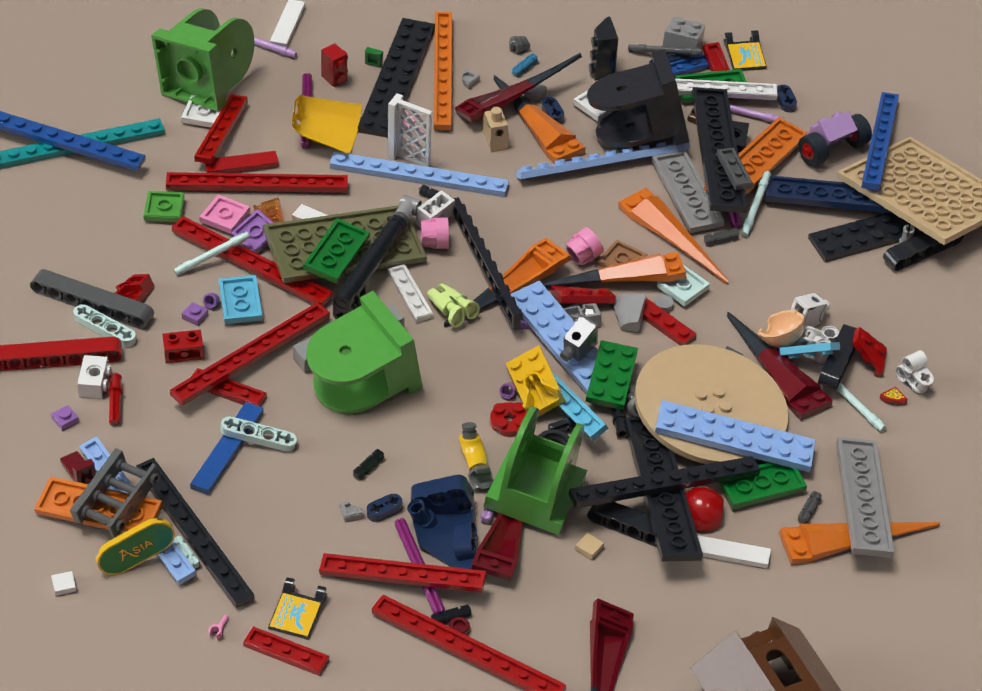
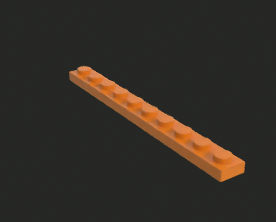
M435 11L434 130H451L452 12Z

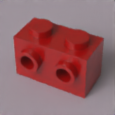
M336 43L321 49V76L333 87L346 82L348 73V55Z
M201 329L162 333L165 363L204 359Z

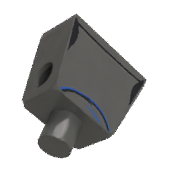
M582 314L564 336V350L560 353V357L566 362H569L571 358L577 361L582 360L598 344V324Z

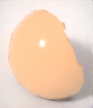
M787 310L773 314L767 320V331L765 332L762 328L758 334L763 341L772 347L792 346L803 335L805 328L804 315L799 313L798 310Z

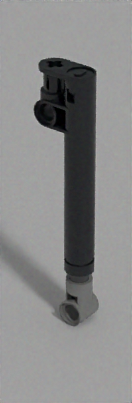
M407 195L401 197L398 209L394 215L390 217L334 296L333 317L335 319L361 306L360 297L366 294V284L400 237L412 216H416L417 208L422 205L421 200Z

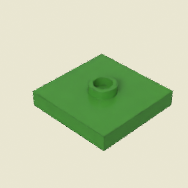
M148 191L143 216L144 221L177 222L182 217L185 193Z

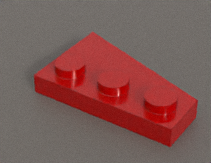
M551 285V293L560 303H615L616 296L607 288H600L598 290Z

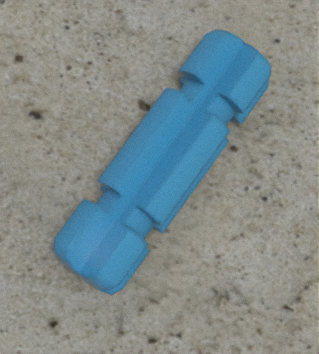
M531 53L514 66L511 73L518 77L538 61V56Z

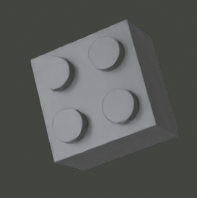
M673 17L665 30L662 46L700 48L703 43L706 25L697 21H687L681 17Z

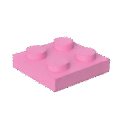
M218 194L200 215V222L231 234L250 213V206Z

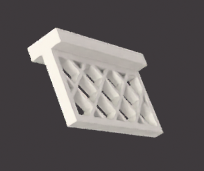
M397 93L388 103V158L395 159L398 156L429 167L431 165L432 111L403 101V95ZM403 107L408 109L411 114L408 115ZM419 113L426 116L425 121L420 117ZM414 116V118L418 121V124H415L411 117ZM406 120L411 127L407 128L403 121ZM422 126L426 133L423 134L418 127ZM414 130L419 137L415 138L410 131ZM403 134H406L410 141L407 142V140L403 137ZM422 140L426 147H422L418 141ZM413 143L418 150L415 151L410 144ZM403 147H406L410 154L403 152ZM421 153L425 157V160L421 159L418 154Z

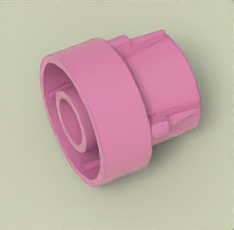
M448 217L422 220L420 223L422 247H431V249L449 248Z
M587 227L572 236V239L566 243L567 253L570 254L571 259L577 265L582 266L604 253L600 240Z

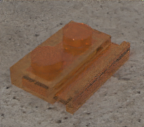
M278 197L262 202L259 206L253 205L254 212L259 209L273 223L284 222L281 202Z

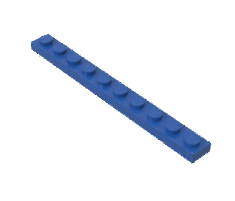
M881 93L861 188L870 191L880 190L899 94Z
M0 111V130L137 172L146 161L144 154Z

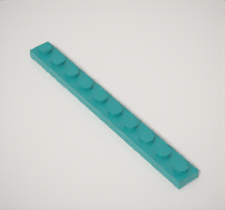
M160 118L80 135L107 144L118 145L165 135V130ZM45 143L0 151V169L75 153Z

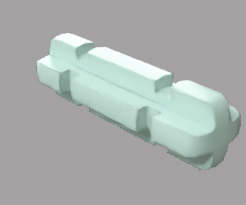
M182 536L175 537L174 542L194 569L198 568L200 560L195 556V553L185 542Z

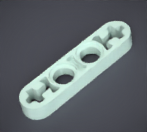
M78 305L74 308V319L77 323L103 337H118L121 339L122 347L129 348L136 344V333L132 329L87 305ZM95 320H101V321H102L100 324H93V323H92V322L95 321ZM110 328L117 329L115 332H108L107 330Z
M228 416L223 418L220 425L221 433L227 437L285 452L294 450L297 442L296 435L289 431ZM251 429L254 431V433L249 435L246 434L243 430ZM271 434L273 438L268 440L263 435Z

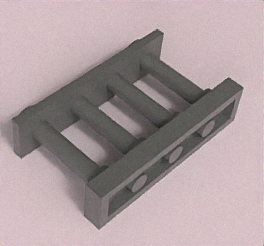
M115 448L71 507L70 512L74 522L82 524L85 518L90 517L106 524L111 537L116 538L124 530L125 524L152 487L158 483L160 475L156 465L152 463L146 472L127 464L123 452ZM123 470L142 479L134 487L115 478ZM113 486L130 495L125 502H122L104 493L108 487ZM100 501L119 510L111 518L92 509Z

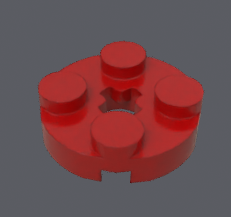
M496 403L490 413L491 428L494 431L495 429L499 431L502 436H516L527 413L522 406L523 403Z

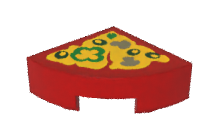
M897 387L880 394V399L885 403L907 404L908 399Z

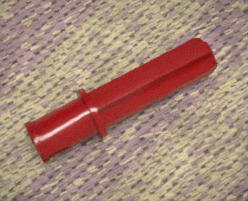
M113 373V379L112 375L109 376L110 385L107 390L110 396L109 423L111 425H118L120 423L121 395L123 394V389L121 388L122 376L118 373Z

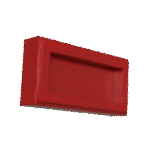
M719 42L702 46L711 72L730 70Z

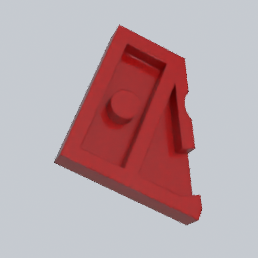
M861 327L857 328L854 331L852 344L860 352L866 363L871 362L876 369L874 375L879 377L883 374L887 347Z

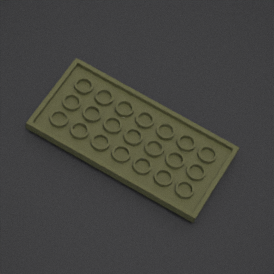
M399 205L264 224L263 232L283 283L322 278L303 270V264L336 218L370 232L369 239L344 274L351 273L390 217L394 215ZM411 219L377 269L426 262L427 256Z

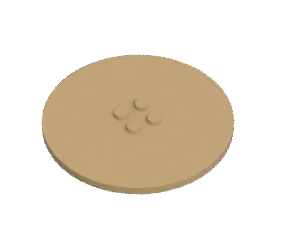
M691 344L666 349L652 357L644 365L635 385L634 398L636 409L648 431L673 452L699 463L710 464L748 456L655 433L662 400L781 431H786L787 403L774 379L750 359L724 348Z

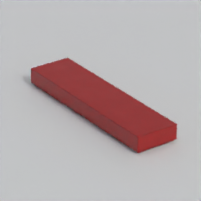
M276 151L215 158L212 164H205L207 173H236L279 167Z
M197 368L192 376L202 371V369ZM230 379L207 391L242 405L248 402L259 407L267 398V392Z
M254 626L243 641L244 647L318 676L322 674L329 662V656Z

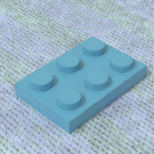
M256 275L218 279L224 324L263 321Z

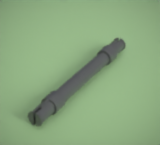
M646 44L628 45L629 52L634 51L638 53H652L665 49V52L669 54L702 56L703 52L702 48L648 46Z

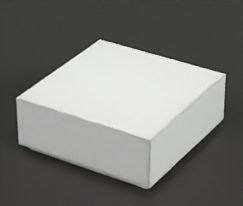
M72 571L51 575L55 596L76 592Z

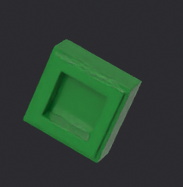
M367 47L365 49V64L381 68L383 65V51Z

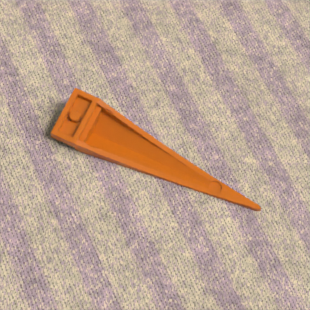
M646 187L619 201L618 207L630 219L666 239L700 263L722 282L728 284V279L659 196L656 197Z
M890 522L891 535L894 537L936 528L940 525V522ZM848 523L800 524L797 527L780 528L779 531L791 565L811 563L851 549Z

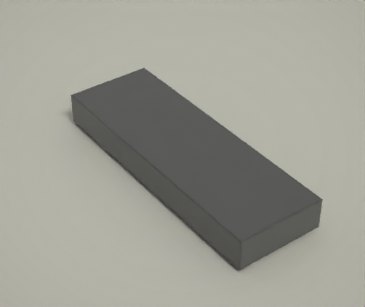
M735 149L717 150L716 155L734 189L752 188L753 182Z

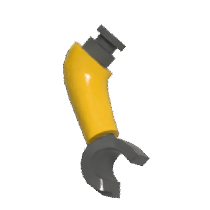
M463 423V431L459 436V442L470 470L468 474L469 483L472 489H489L494 480L490 467L487 464V457L481 437L475 430L476 423Z

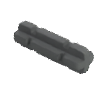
M736 228L729 229V231L724 230L713 233V235L707 234L704 236V242L706 245H712L714 242L717 244L729 241L730 238L731 240L738 239L739 232Z
M811 492L810 498L807 499L802 511L798 515L799 522L803 524L808 523L809 517L812 516L817 504L821 500V493Z

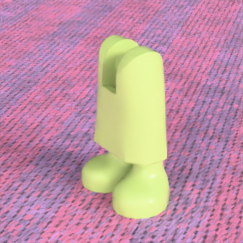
M439 284L437 286L438 291L434 288L427 291L429 299L444 315L449 316V324L455 328L463 324L465 316L468 319H474L479 314L480 306L478 303L467 299L465 295L446 284Z

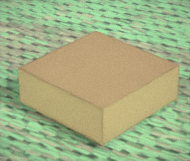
M587 533L575 545V550L592 560L604 547V542Z

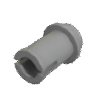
M909 225L903 227L902 238L899 239V243L913 238L915 228L912 225L910 226V231H908Z

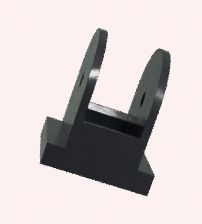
M665 49L651 53L653 63L607 75L596 81L588 89L587 99L590 106L601 111H617L604 118L596 128V136L601 144L613 148H627L672 136L676 146L690 142L677 83Z

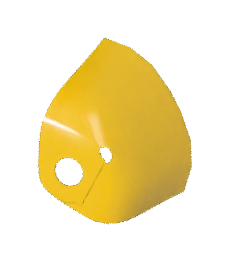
M299 95L294 104L292 127L298 134L309 140L349 154L358 132L362 104Z

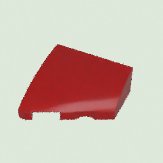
M134 274L125 282L117 285V291L114 293L142 302L154 288V284L149 274Z

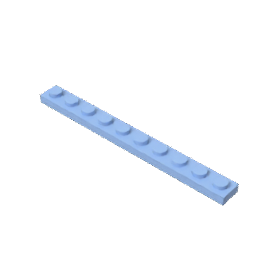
M672 140L673 143L666 144V141L657 142L656 146L651 147L649 144L640 145L639 149L634 150L633 147L623 148L622 152L617 153L616 150L606 151V155L599 156V153L590 154L589 158L582 159V156L573 157L572 161L565 162V159L556 160L555 164L548 165V162L539 163L538 167L531 168V165L520 167L521 170L515 171L516 178L526 179L690 149V144L685 143L676 146L674 140Z
M333 152L330 161V169L501 197L506 196L509 180L341 152Z
M97 436L79 446L87 460L92 459L95 463L96 472L100 470L110 456ZM123 471L119 472L115 479L132 485ZM113 486L108 487L111 490L125 492ZM174 541L166 550L157 554L178 585L197 575L196 570Z

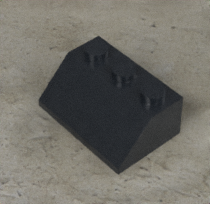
M610 16L606 17L594 29V37H591L593 49L590 50L591 63H589V72L593 74L594 80H599L613 74L616 70L619 38Z

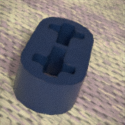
M778 85L777 102L780 108L785 112H794L797 99L792 89L787 85Z
M553 97L544 98L542 100V111L562 124L564 121V111L558 101Z
M389 494L369 503L367 506V518L370 521L378 522L399 513L402 510L401 496Z

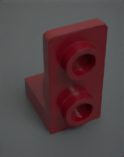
M78 451L60 458V462L74 482L87 484L96 475L95 463L92 459L85 461Z

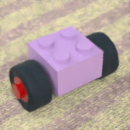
M839 111L829 119L825 117L819 120L817 124L810 127V131L805 136L800 138L798 143L800 155L809 166L819 165L828 159V147L844 139L850 146L855 148L870 142L872 138L871 126L868 120L861 114L851 116L849 111L843 114Z

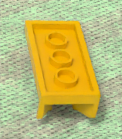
M539 345L505 363L526 412H528L531 406L539 409V417L566 402Z

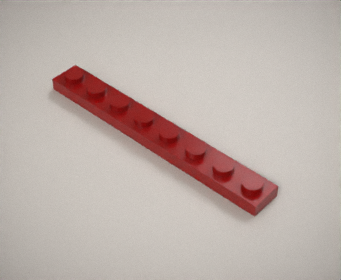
M327 553L323 554L319 568L320 575L477 593H483L487 577L486 571Z

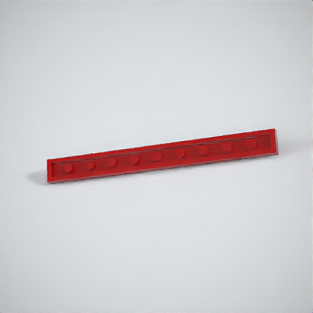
M167 172L165 185L166 190L348 193V175Z
M184 216L171 226L172 232L207 250H211L229 241L224 236ZM241 245L233 246L218 254L220 257L312 304L318 302L324 307L333 298L332 291L310 280L283 283L275 262Z
M318 302L173 387L170 389V396L182 406L327 320L330 318V312Z
M384 594L372 607V614L526 691H566V684Z

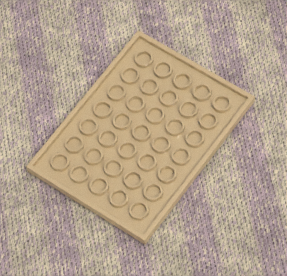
M908 137L888 147L879 191L861 188L867 157L837 172V178L866 195L943 245L982 226V180L912 137Z

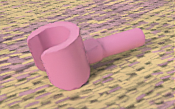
M224 615L218 625L214 624L209 627L210 637L214 632H218L216 635L217 639L222 638L223 626L229 619L227 615Z

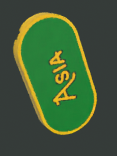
M157 518L149 519L101 546L98 550V556L96 555L98 568L108 575H117L130 570L166 550L174 541V528L168 520H158Z

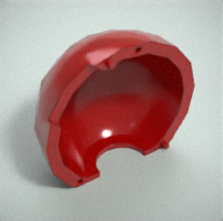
M706 486L693 487L685 491L696 530L712 531L720 528L723 516V497L714 489Z

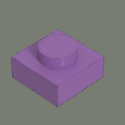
M192 302L182 312V319L198 326L208 315V309Z
M69 405L51 413L52 420L62 431L79 422V417Z

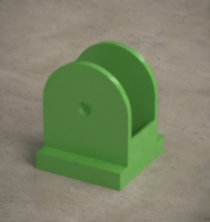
M199 8L191 12L169 31L159 28L151 37L161 95L185 102L190 100L192 104L219 111L226 105L225 94L242 80L250 67L255 45L251 25L244 19L231 18L220 26L214 12Z
M374 291L360 297V307L319 329L312 336L307 346L306 358L308 366L314 374L313 386L315 394L326 408L338 413L353 414L363 412L404 389L410 395L423 388L414 339Z
M531 406L521 423L514 443H512L485 497L483 507L560 535L574 505L568 495L569 489L582 487L588 471L575 466L585 426L580 423L576 424L566 446L534 434L539 409Z

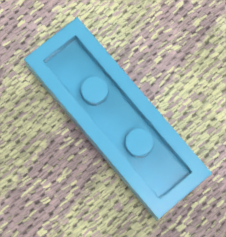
M840 342L781 347L780 355H788V359L799 358V354L803 353L805 357L816 356V352H821L822 355L833 354V350H840Z

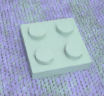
M683 264L687 278L671 282H657V287L685 307L710 288V283Z

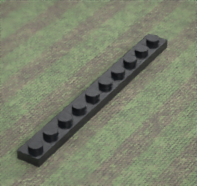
M459 197L453 198L455 200L453 216L513 330L519 329L521 320H523V314L521 309H518L516 306L515 297L511 296L509 286L505 285L502 273L498 272L497 264L495 261H492L489 249L485 248L484 239L480 238L478 228L473 225L471 215L467 214L465 204L461 203Z
M749 456L571 488L568 495L575 508H582L757 476L760 474L761 469L754 458Z
M151 458L136 465L137 468L146 472L152 463L156 465L160 477L158 483L152 487L151 492L157 500L162 501L164 510L233 605L237 608L254 600L252 590L157 461Z

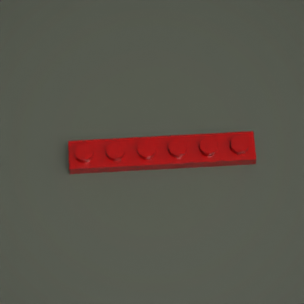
M234 94L229 96L226 105L222 108L194 155L195 162L213 163L246 107L248 97Z

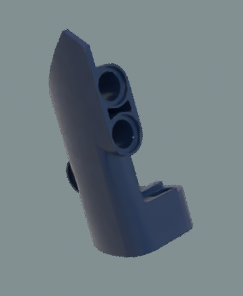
M458 474L414 484L411 487V501L407 511L413 520L419 546L450 567L471 569L477 551V529L474 524V490L467 478Z

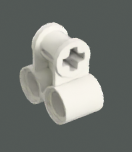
M806 326L802 337L797 341V346L805 345L806 342L807 345L835 342L839 333L838 329L833 326H825L821 331L814 327ZM816 352V356H813L816 362L825 364L829 355H822L821 352Z
M921 350L902 358V364L895 369L897 378L901 382L907 381L912 390L918 394L925 393L928 386L934 381L932 373L926 367L928 359Z

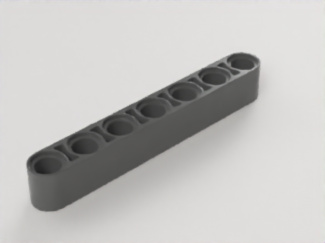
M41 269L30 282V288L40 295L75 307L87 305L115 321L138 329H144L154 316V310L147 304L46 269Z

